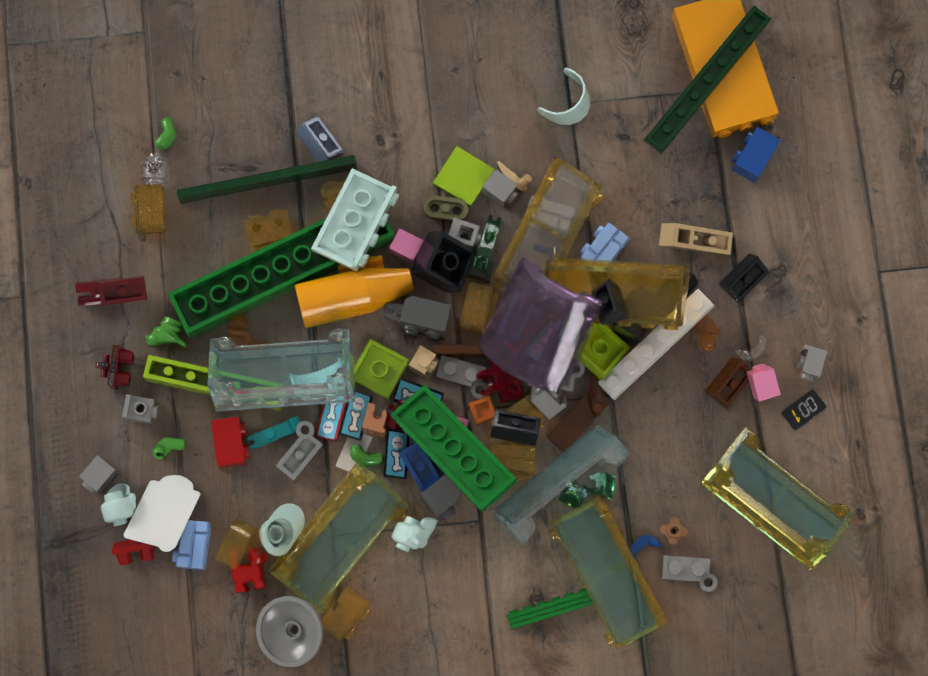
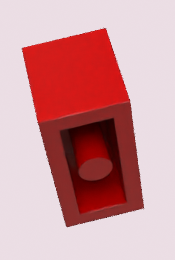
M239 416L211 420L217 467L223 469L247 465L246 459L250 458L248 444L244 445L243 436L247 435L245 422H241Z

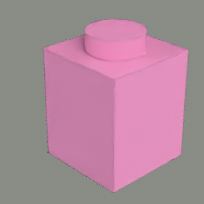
M399 228L389 247L390 254L414 265L424 240Z
M759 364L753 366V370L746 372L753 398L760 402L781 395L774 368L766 366V364Z

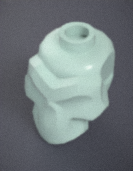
M120 483L112 487L104 495L105 502L101 505L104 521L106 523H113L114 527L128 523L127 518H130L136 509L135 494L130 493L129 485Z
M406 516L404 522L396 524L391 537L397 542L396 547L403 551L409 552L410 548L414 550L424 548L438 520L428 517L423 518L420 522Z

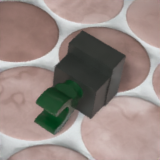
M475 256L467 278L489 283L494 262L487 258Z

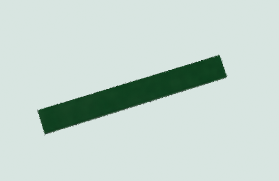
M753 6L645 137L644 142L662 155L772 18L756 6Z
M351 155L179 189L177 196L180 203L184 204L351 171L352 168L356 170L357 164L355 156Z

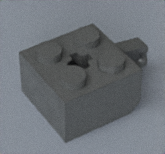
M410 296L405 299L404 304L387 303L384 317L399 323L400 330H403L406 335L417 337V334L426 336L427 340L439 342L440 339L445 340L451 317V305Z

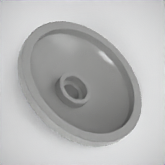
M282 596L270 601L260 612L256 624L257 641L263 653L272 662L284 667H297L309 662L318 653L323 641L322 621L316 609L306 600L296 596ZM294 625L298 627V633L294 631Z

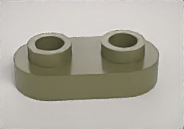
M433 195L424 202V213L430 219L453 222L454 218L464 221L468 216V205L459 198ZM434 205L439 207V210L436 212L431 210V207ZM458 208L461 210V213L455 215L453 210Z

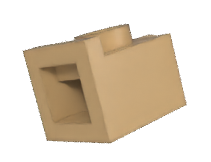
M420 345L409 363V370L429 381L440 360L436 359L435 353Z

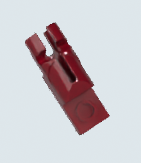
M144 276L124 279L118 277L75 283L76 293H91V296H78L79 306L96 304L106 306L147 300Z

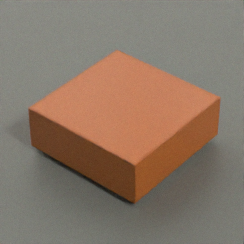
M490 396L468 403L476 426L494 419L495 408Z

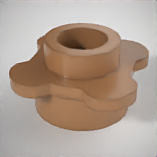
M672 517L667 525L660 527V533L665 535L668 543L671 545L677 544L678 539L688 534L687 528L682 527L677 517Z

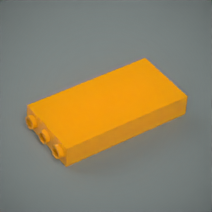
M701 0L673 9L672 19L692 79L695 78L745 17L746 14L741 0ZM755 41L702 104L712 138L717 136L725 138L738 130L746 132L759 124L761 126L774 123L779 114Z

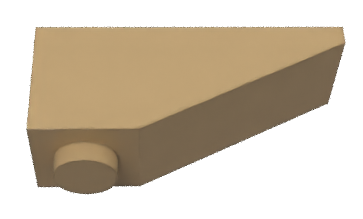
M661 223L659 246L730 255L733 232L678 223Z

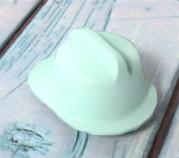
M291 503L283 504L274 511L269 520L263 523L259 531L261 546L273 556H282L291 549L305 524V517L301 508Z

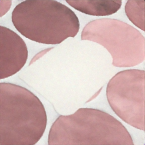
M181 475L166 476L160 481L151 480L124 532V537L157 546L164 552L173 550L201 495L200 492L193 490V483Z

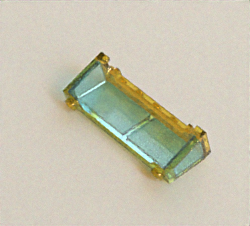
M745 427L705 476L701 484L811 571L831 552L856 513L845 504L834 503L830 506L760 451L758 449L760 441L757 435Z
M356 463L304 526L291 549L286 554L280 556L268 572L300 598L309 602L322 615L333 606V591L387 524L391 520H401L407 514V508L411 504L371 470Z
M599 496L550 522L552 528L549 531L554 541L559 540L565 548L606 626L608 633L604 634L610 647L615 646L617 650L669 622L602 497Z

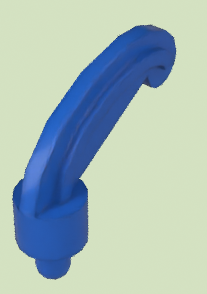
M641 536L631 545L628 557L631 561L636 560L635 554L647 544L659 548L662 547V544L657 542L658 539L653 536Z

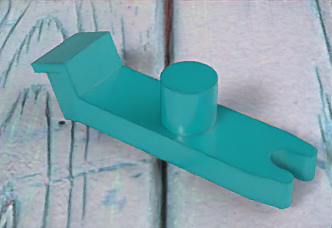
M298 416L247 437V441L254 440V444L250 445V449L262 447L296 433V426L300 423Z

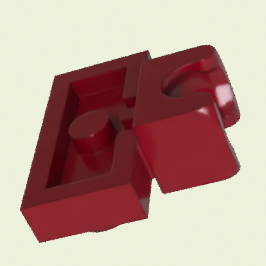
M512 354L492 357L488 360L490 369L477 373L476 379H483L488 384L487 389L480 392L482 396L498 392L501 403L524 398Z

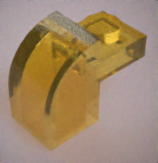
M236 518L228 529L225 539L214 559L236 570L246 550H249L259 529Z

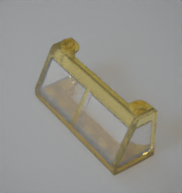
M555 156L493 276V286L515 297L517 294L538 303L537 308L539 309L544 304L548 305L554 294L550 290L590 210L594 205L598 207L603 197V194L600 193L602 185Z

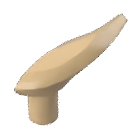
M498 161L497 164L502 174L516 183L518 190L527 192L526 186L532 181V177L529 174H525L520 179L516 173L510 171L504 164Z

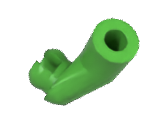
M170 117L161 120L164 131L155 140V146L159 150L168 149L176 139L175 128Z
M164 437L153 447L154 458L158 460L163 459L172 449L184 451L186 440Z
M359 444L353 445L350 449L352 460L362 467L383 464L381 453L369 455Z

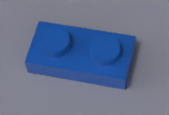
M416 443L398 452L421 492L440 479L430 459Z

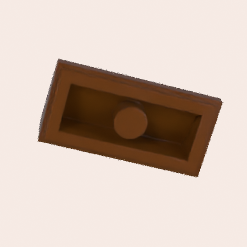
M731 357L705 392L723 407L728 408L749 380L746 372L751 371V369L741 359Z

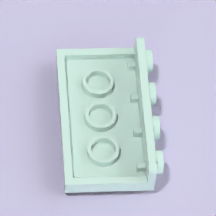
M352 168L311 250L356 272L359 267H364L369 257L366 254L369 247L375 246L379 238L377 232L380 226H385L389 218L387 212L390 206L394 207L398 201L397 187L394 185L391 187Z

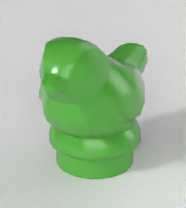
M165 316L160 326L155 327L150 335H145L147 344L151 347H158L163 344L177 343L186 348L187 343L178 334L181 331L182 323Z

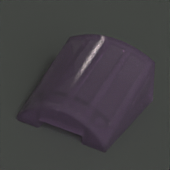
M523 257L478 347L492 362L512 376L531 385L556 392L575 372L603 302L584 291L578 295L541 274L542 267Z

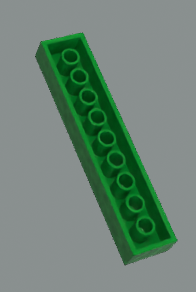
M326 218L167 293L189 338L192 339L294 290L295 284L317 279L338 269L337 265L341 264L311 250ZM388 220L384 227L380 226L377 232L379 238L374 247H369L366 254L393 242L395 234Z

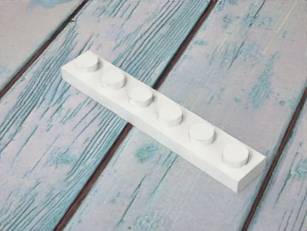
M697 289L625 356L598 384L613 400H616L715 307L714 304Z

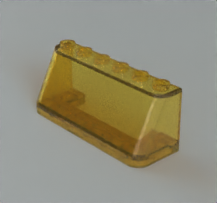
M553 258L545 261L543 316L550 317V321H564V318H571L574 323H586V320H595V324L602 325L600 324L591 291L610 279L620 287L629 316L628 319L618 321V326L630 327L632 323L641 324L642 328H655V325H664L666 330H678V327L683 325L690 266L578 258Z

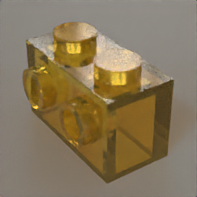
M276 209L269 212V215L262 217L261 215H253L248 217L247 221H243L252 252L293 234L287 210Z

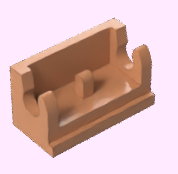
M368 403L362 424L363 434L386 440L387 412L385 409L382 411V417L380 418L379 415L376 416L375 404Z

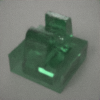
M597 472V474L590 475L589 479L596 481L595 488H588V492L602 498L613 499L616 476L606 472Z
M573 478L567 482L558 500L579 510L588 494V486L584 485L581 488L575 485L576 479Z

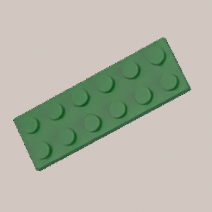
M425 384L390 414L397 425L482 513L518 482L517 478Z

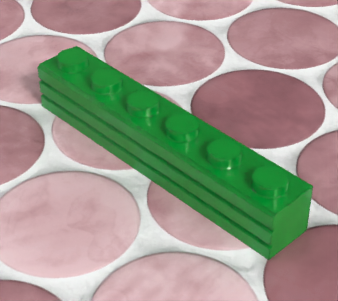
M584 588L579 590L577 594L573 592L567 593L561 599L559 596L551 598V602L548 603L541 601L537 603L538 606L532 607V605L523 607L524 610L521 611L517 609L509 611L510 614L507 615L512 630L593 605L595 600L592 590Z

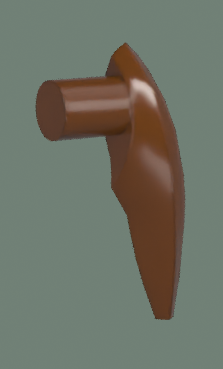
M592 373L589 381L588 399L592 411L599 417L603 409V400L596 375Z

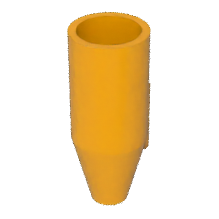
M382 255L369 256L365 266L359 267L357 272L343 265H337L339 274L295 284L305 329L372 313L386 306L387 303H391L414 291L409 268H385Z

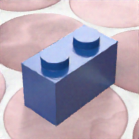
M759 127L756 128L754 133L749 131L743 141L746 144L744 150H738L732 160L735 163L732 170L756 183L781 140Z

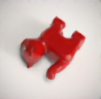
M250 547L248 553L250 564L239 565L238 553L234 550L231 551L230 567L231 575L235 582V592H249V587L246 586L248 582H253L255 590L265 589L263 565L268 560V554L259 548L253 549Z

